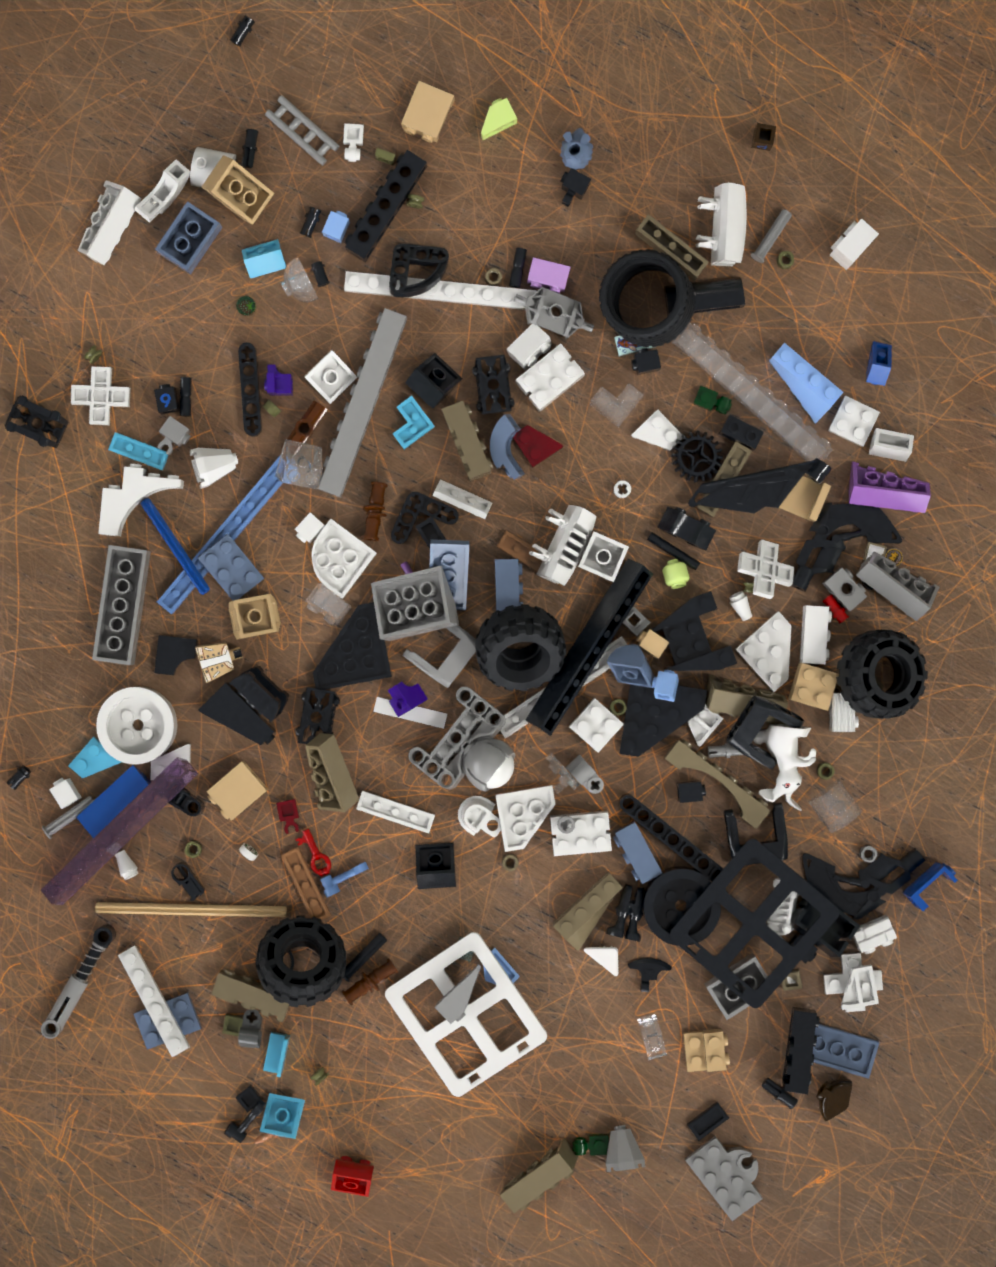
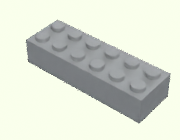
M113 545L108 546L92 660L135 665L151 551Z

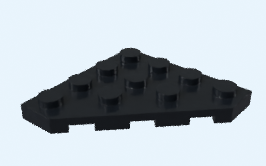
M374 602L358 605L333 644L313 671L315 688L327 690L392 677L386 643L379 636Z
M630 684L619 754L636 757L644 754L705 710L708 690L678 686L675 700L672 702L656 699L654 696L655 688Z

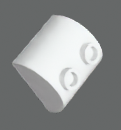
M197 147L191 164V185L202 188V185L222 156H227L236 161V154Z
M593 532L578 567L614 582L629 546Z

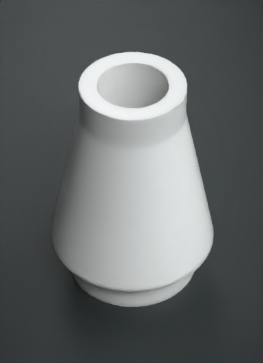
M740 591L729 597V603L741 617L742 621L748 620L753 616L747 594Z
M125 850L115 854L120 876L124 880H128L138 874V867Z

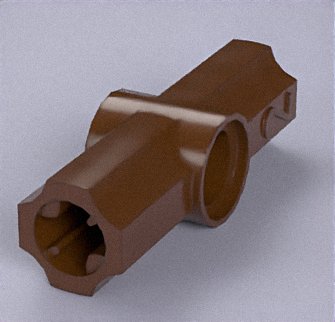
M314 400L301 420L296 423L294 430L281 448L296 457L308 438L313 435L315 428L328 409ZM308 424L310 427L309 431L305 434L300 433L301 425Z

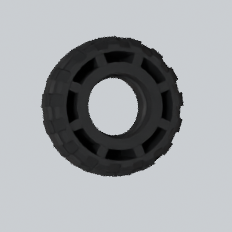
M521 604V606L514 607L511 605L505 607L506 609L495 611L490 619L487 618L483 622L475 640L477 661L483 675L497 687L502 686L505 690L510 691L514 689L528 691L530 688L535 687L536 689L543 686V683L546 681L550 682L555 677L556 672L560 671L564 663V655H566L565 639L558 621L553 615L547 613L542 608L537 606L533 608L529 604ZM519 642H533L531 645L521 649L508 648V646Z
M872 630L854 637L850 645L845 646L841 653L843 657L837 664V669L839 670V677H836L837 684L841 686L842 691L840 693L844 700L849 702L854 711L870 718L889 719L906 714L908 709L915 707L919 702V696H922L926 689L924 682L928 679V671H925L924 664H926V660L923 654L919 653L920 648L914 641H910L907 635L893 630ZM883 656L891 662L894 669L893 683L886 692L880 689L875 679L876 665Z
M300 915L293 919L288 917L280 920L278 925H272L266 931V935L259 943L256 956L258 977L267 994L270 993L274 1000L280 1003H288L291 1007H298L299 1005L310 1007L314 1006L316 1002H324L331 997L335 990L337 991L345 975L346 951L341 936H338L335 932V928L330 924H324L319 918L312 917L311 919L305 918V915ZM308 947L320 956V961L311 970L299 972L288 968L283 962V957L293 948Z

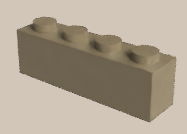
M649 214L636 229L635 235L659 253L662 252L671 257L672 260H675L685 274L694 281L709 263Z

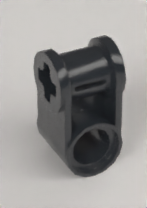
M179 784L175 786L176 789L172 796L166 800L169 804L191 817L202 814L205 809L202 800ZM193 802L199 806L196 813L192 812L190 808Z

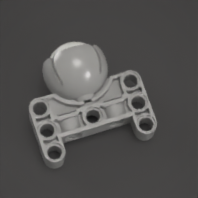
M461 687L456 692V698L466 709L431 754L422 748L415 747L410 750L408 757L412 764L445 789L451 790L457 787L466 774L474 787L486 792L490 789L501 787L509 781L514 771V758L516 754L507 743L494 739L506 723L505 716L472 689ZM467 691L470 692V698L467 701H463L462 695ZM481 703H484V711L478 713L477 706ZM494 715L500 716V721L497 724H492V717ZM460 733L461 740L458 743H454V735ZM418 752H422L423 758L417 762L415 755ZM436 763L437 771L431 774L430 766ZM450 775L452 782L450 785H445L444 779Z

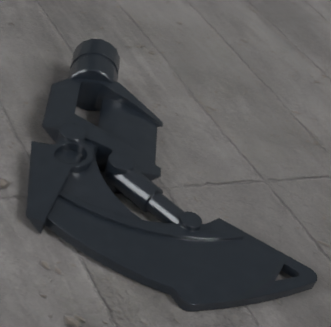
M832 502L826 503L817 521L809 529V531H814L815 535L812 539L806 540L796 560L799 567L793 577V584L791 586L806 592L814 574L834 573L833 569L841 552L846 549L844 541L866 536L867 541L871 543L899 544L902 542V538L892 522L879 507L855 504L832 505ZM853 524L859 529L858 531L835 534L830 537V540L826 539L835 529L841 526ZM892 532L896 536V539H892ZM822 548L813 567L805 566L812 549Z
M915 847L900 860L880 853V856L865 869L858 871V878L835 874V866L808 853H804L802 856L807 882L842 912L853 915V919L858 920L887 902L880 897L886 893L893 894L911 879L910 873L926 861ZM807 859L812 860L809 867L807 864ZM898 866L904 870L891 883L881 881ZM838 882L868 888L872 884L873 887L861 892H850L842 890Z

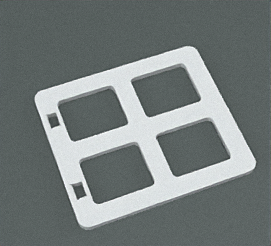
M476 932L469 933L388 987L385 991V997L452 1095L456 1097L464 1095L544 1043L547 1039L546 1030L480 934ZM469 951H474L495 981L496 987L473 1002L468 1003L464 1011L466 1015L459 1022L455 1020L450 1024L447 1020H444L432 1029L425 1030L404 1000L403 995L427 979H432L443 996H445L455 986L445 972V967ZM507 999L528 1029L529 1034L501 1051L477 1016L500 1000ZM464 1026L487 1058V1061L462 1078H459L437 1048L436 1042L459 1027ZM526 1041L529 1046L519 1051L517 1046ZM477 1072L480 1078L471 1083L469 1077Z

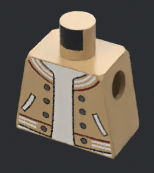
M226 642L195 646L206 683L234 670L232 661L243 658L240 647L228 650Z

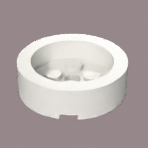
M147 687L125 688L111 695L102 705L97 717V734L102 747L116 760L127 764H143L159 758L172 745L177 733V717L172 704L160 692ZM137 719L141 720L144 724L140 731L136 730L133 726Z

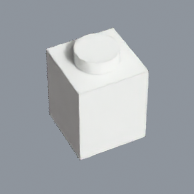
M309 513L295 528L298 532L296 536L304 543L306 541L311 543L325 525L312 513Z
M70 778L57 780L53 783L54 787L49 789L61 809L82 798Z

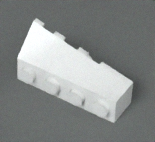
M107 180L104 183L105 193L104 195L101 194L97 201L100 203L99 208L96 212L92 213L90 218L92 225L86 228L78 248L79 252L102 265H105L110 259L114 247L119 243L124 229L130 223V219L135 212V206L142 199L127 188Z

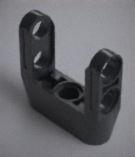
M753 696L730 730L726 742L743 755L768 768L774 769L777 760L769 752L752 744V741L769 715L793 728H801L805 721L799 715L771 700Z
M780 802L774 803L772 810L776 840L760 843L779 859L786 860L788 859V839L783 805ZM728 809L724 810L728 847L732 859L744 844L740 845L736 817L733 814V810ZM753 857L746 865L759 864L761 862Z

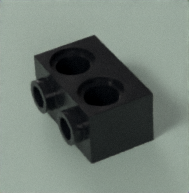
M729 415L719 435L733 442L736 441L754 451L764 432Z

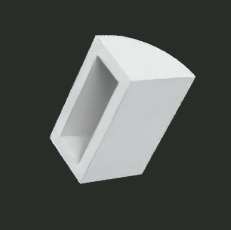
M876 428L871 440L869 455L906 462L912 453L914 435Z

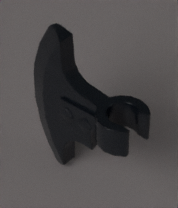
M642 958L628 963L630 969H637L641 973V992H649V981L657 980L659 972L672 969L668 963L654 958Z

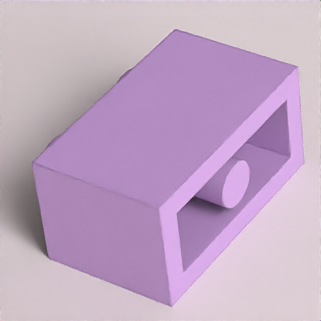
M533 257L527 283L531 284L530 287L540 289L544 287L560 294V292L565 291L570 266Z

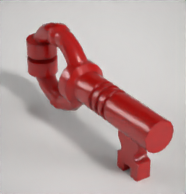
M309 828L302 831L304 836L295 840L299 841L298 846L307 842L312 853L311 869L321 877L329 874L331 860L328 856L319 852ZM323 858L327 866L318 870L315 861Z

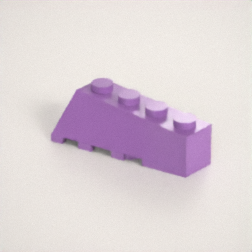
M852 461L848 489L849 504L921 513L926 512L931 496L929 483L906 476L903 479L898 478L894 475L895 473L888 471L887 474L875 471L876 468L870 466L866 469L859 467V463Z

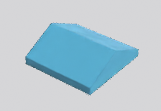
M269 1093L260 1132L296 1139L305 1100Z

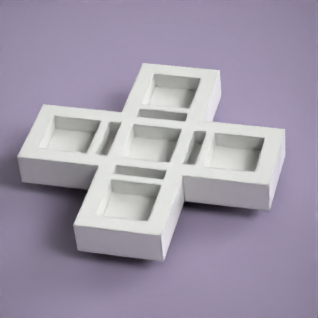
M92 366L91 386L71 385V404L90 406V425L110 426L111 407H130V388L111 386V367Z
M760 540L758 542L757 556L746 552L739 554L737 572L755 577L754 595L771 599L774 597L775 583L788 587L793 584L794 567L777 562L779 544Z
M860 952L842 953V973L823 974L824 993L826 995L845 992L851 969L862 966ZM873 970L876 990H883L882 971ZM865 1006L858 1008L846 1009L845 1011L855 1012L866 1010Z

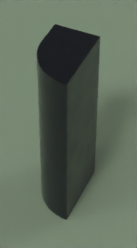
M740 277L692 283L695 292L693 293L695 296L694 313L736 309L745 306L744 289ZM676 285L664 286L667 316L672 311L676 301Z

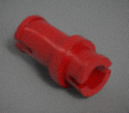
M833 594L822 601L829 607L833 614L832 618H836L839 624L849 618L845 612L846 609L840 606L833 597Z

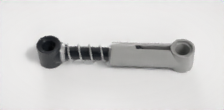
M103 925L94 932L90 951L87 955L85 954L86 958L81 962L82 965L77 970L78 972L70 976L48 1017L41 1026V1033L45 1038L53 1039L63 1031L67 1020L88 985L87 977L92 974V969L97 965V960L101 958V953L108 948L116 937V931L111 925ZM101 931H106L109 934L108 940L102 939ZM67 1003L60 1017H57L64 1004ZM49 1023H53L56 1026L55 1032L49 1029Z

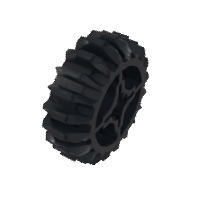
M698 430L695 433V437L692 431L688 432L689 438L683 434L681 437L684 442L677 439L676 443L679 447H672V450L677 453L671 454V457L677 460L672 461L671 464H678L679 466L674 471L678 472L681 469L683 471L680 474L681 478L685 474L688 475L686 481H690L691 476H693L694 483H697L698 477L704 482V475L711 479L712 474L710 471L716 474L718 471L714 466L721 467L722 465L717 462V460L723 459V456L717 455V453L722 451V448L715 449L719 442L716 441L712 444L711 441L714 439V436L706 439L707 432H704L702 437H700V431ZM690 442H699L695 450L684 449V446ZM704 444L710 449L712 459L704 454ZM699 450V457L702 460L698 459L694 463L695 457L692 456V453L695 454ZM681 454L690 460L689 469L683 464ZM699 463L710 465L705 471L694 472Z

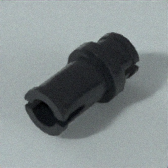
M244 15L242 21L238 22V28L232 38H230V41L241 47L248 32L251 33V27L255 21Z
M311 206L308 213L304 216L306 219L300 232L301 235H305L308 228L306 237L309 238L312 237L316 223L320 221L319 215L321 213V210L316 209L314 214L315 208Z

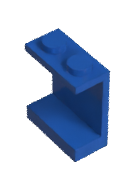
M935 862L902 893L915 907L924 911L929 906L919 894L941 874L946 879L954 883L958 880L954 877L956 873L949 865Z

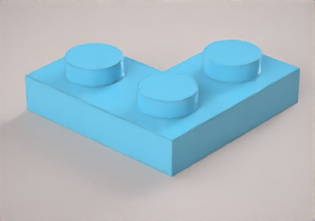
M410 396L397 406V409L408 423L395 431L393 435L405 450L435 426L413 396Z

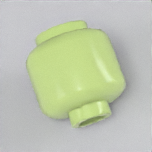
M678 559L668 561L667 565L662 569L665 583L667 586H671L672 589L686 586V582L690 579L686 564L679 562Z

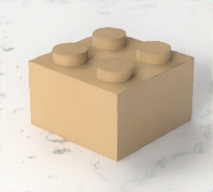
M798 663L788 700L828 711L837 683L836 677L839 674L804 663Z

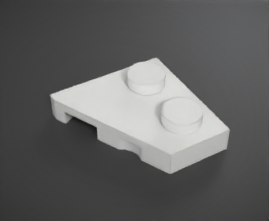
M659 410L655 411L631 435L635 439L643 440L669 451L677 444V439L682 440V434Z
M705 705V710L688 721V725L699 747L723 720L719 714L708 710L707 705Z
M191 744L184 745L152 760L150 780L190 781Z
M872 965L853 967L844 992L841 1009L846 1010L879 1004Z

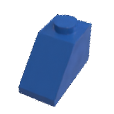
M873 341L866 370V382L885 386L892 367V345Z

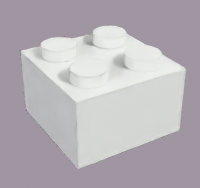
M863 219L858 223L854 221L843 233L846 237L844 238L841 235L831 247L833 251L830 256L846 270L879 235Z
M593 698L569 727L599 753L624 724L598 700Z

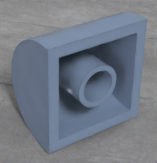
M636 644L621 646L610 654L607 663L617 682L652 688L654 673L640 646Z

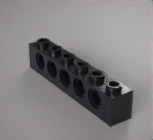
M409 150L405 154H400L396 161L398 165L394 170L391 169L386 177L387 182L384 186L381 185L376 192L377 197L375 201H371L365 209L366 215L364 218H359L355 225V232L353 235L350 233L344 242L346 244V251L365 263L406 201L408 194L411 193L427 168V162ZM408 169L411 173L408 177H403L400 175L401 171ZM397 185L400 187V191L392 193L390 188ZM384 201L390 203L387 209H381L379 206ZM373 217L380 220L375 226L369 224L370 219ZM363 233L369 235V239L365 242L359 240V236Z

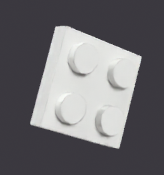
M844 396L828 431L860 447H864L880 412L848 396Z

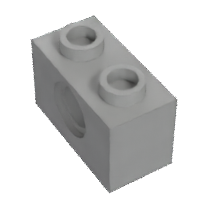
M838 568L822 584L830 594H833L837 602L846 609L845 611L850 612L867 597L865 594L866 590L860 583L856 584L852 578L854 576L847 568ZM844 583L850 586L848 594L842 592L841 587Z

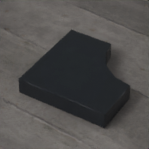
M159 635L154 673L175 675L177 667L187 659H196L195 646H197L198 640Z

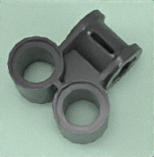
M256 1009L247 1010L244 1013L238 1038V1045L240 1047L260 1048L262 1016ZM252 1014H255L258 1019L251 1023L248 1017H252Z

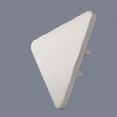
M585 947L584 952L614 976L619 974L618 949L616 947Z

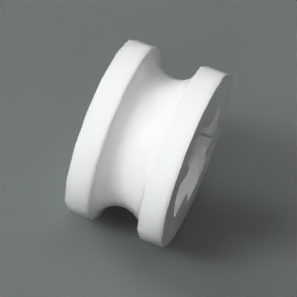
M626 481L617 482L614 486V494L619 498H626L631 492L630 484ZM624 484L627 486L625 489L627 493H622L621 495L618 493L619 488L617 487Z

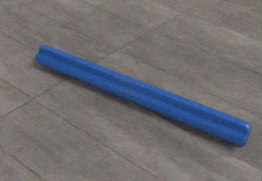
M149 498L144 499L140 503L199 593L204 595L209 592V586Z

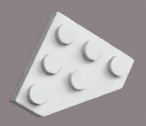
M777 611L735 649L772 692L781 687L789 677L791 624Z
M552 785L495 795L505 852L524 849L546 816L553 809L555 799Z

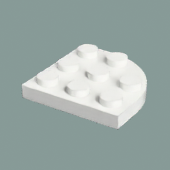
M330 519L314 542L312 548L313 569L322 584L343 599L377 553Z

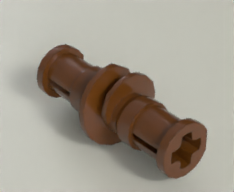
M371 482L372 491L371 497H369V505L363 506V510L367 512V518L365 521V534L362 535V539L377 542L379 541L380 518L387 517L386 514L382 513V510H385V507H383L384 494L388 484Z
M388 958L386 963L374 969L369 975L362 972L361 980L355 982L346 991L342 990L341 992L348 1003L353 1005L352 1002L367 994L369 990L372 993V988L379 991L378 984L383 983L392 974L399 972Z

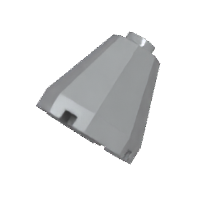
M626 1125L615 1126L614 1131L610 1132L605 1163L607 1172H611V1168L615 1171L639 1168L638 1164L641 1167H646L644 1157L631 1129H626Z

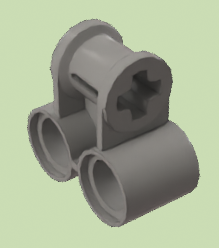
M580 755L565 767L589 792L597 794L602 791L604 786L602 779Z

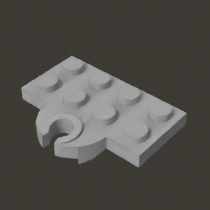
M714 1136L687 1156L685 1161L733 1221L763 1199L762 1195L752 1184L758 1174V1161L755 1158L749 1166H744L741 1163L745 1157H750L752 1152L741 1146L733 1147L727 1151L718 1138Z

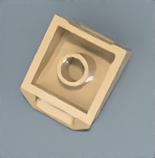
M271 594L229 602V613L236 640L279 631L281 622L277 602Z

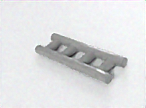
M281 95L277 100L281 106L275 113L269 109L265 116L323 166L327 162L323 155L330 148L337 151L340 146ZM287 110L296 117L289 126L280 119ZM301 123L310 129L304 138H301L295 132V129ZM316 135L324 142L318 151L309 145V142Z

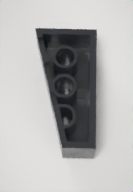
M792 1007L782 1077L784 1091L808 1095L812 1078L811 1066L814 1064L813 1047H816L817 1043L815 1027H819L820 1016H817L815 1010Z

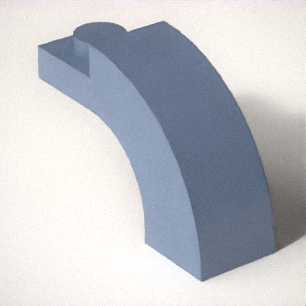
M505 414L499 419L492 431L490 453L496 468L505 466L506 474L515 480L525 474L511 453V441L521 428L511 414Z

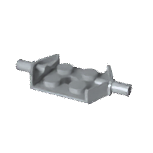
M541 287L531 297L525 298L518 294L515 296L514 302L525 307L528 325L532 323L562 335L565 339H568L576 330L581 328L589 332L593 331L594 325L585 322V319H583L581 302ZM552 307H557L560 310V316L557 317L552 314Z

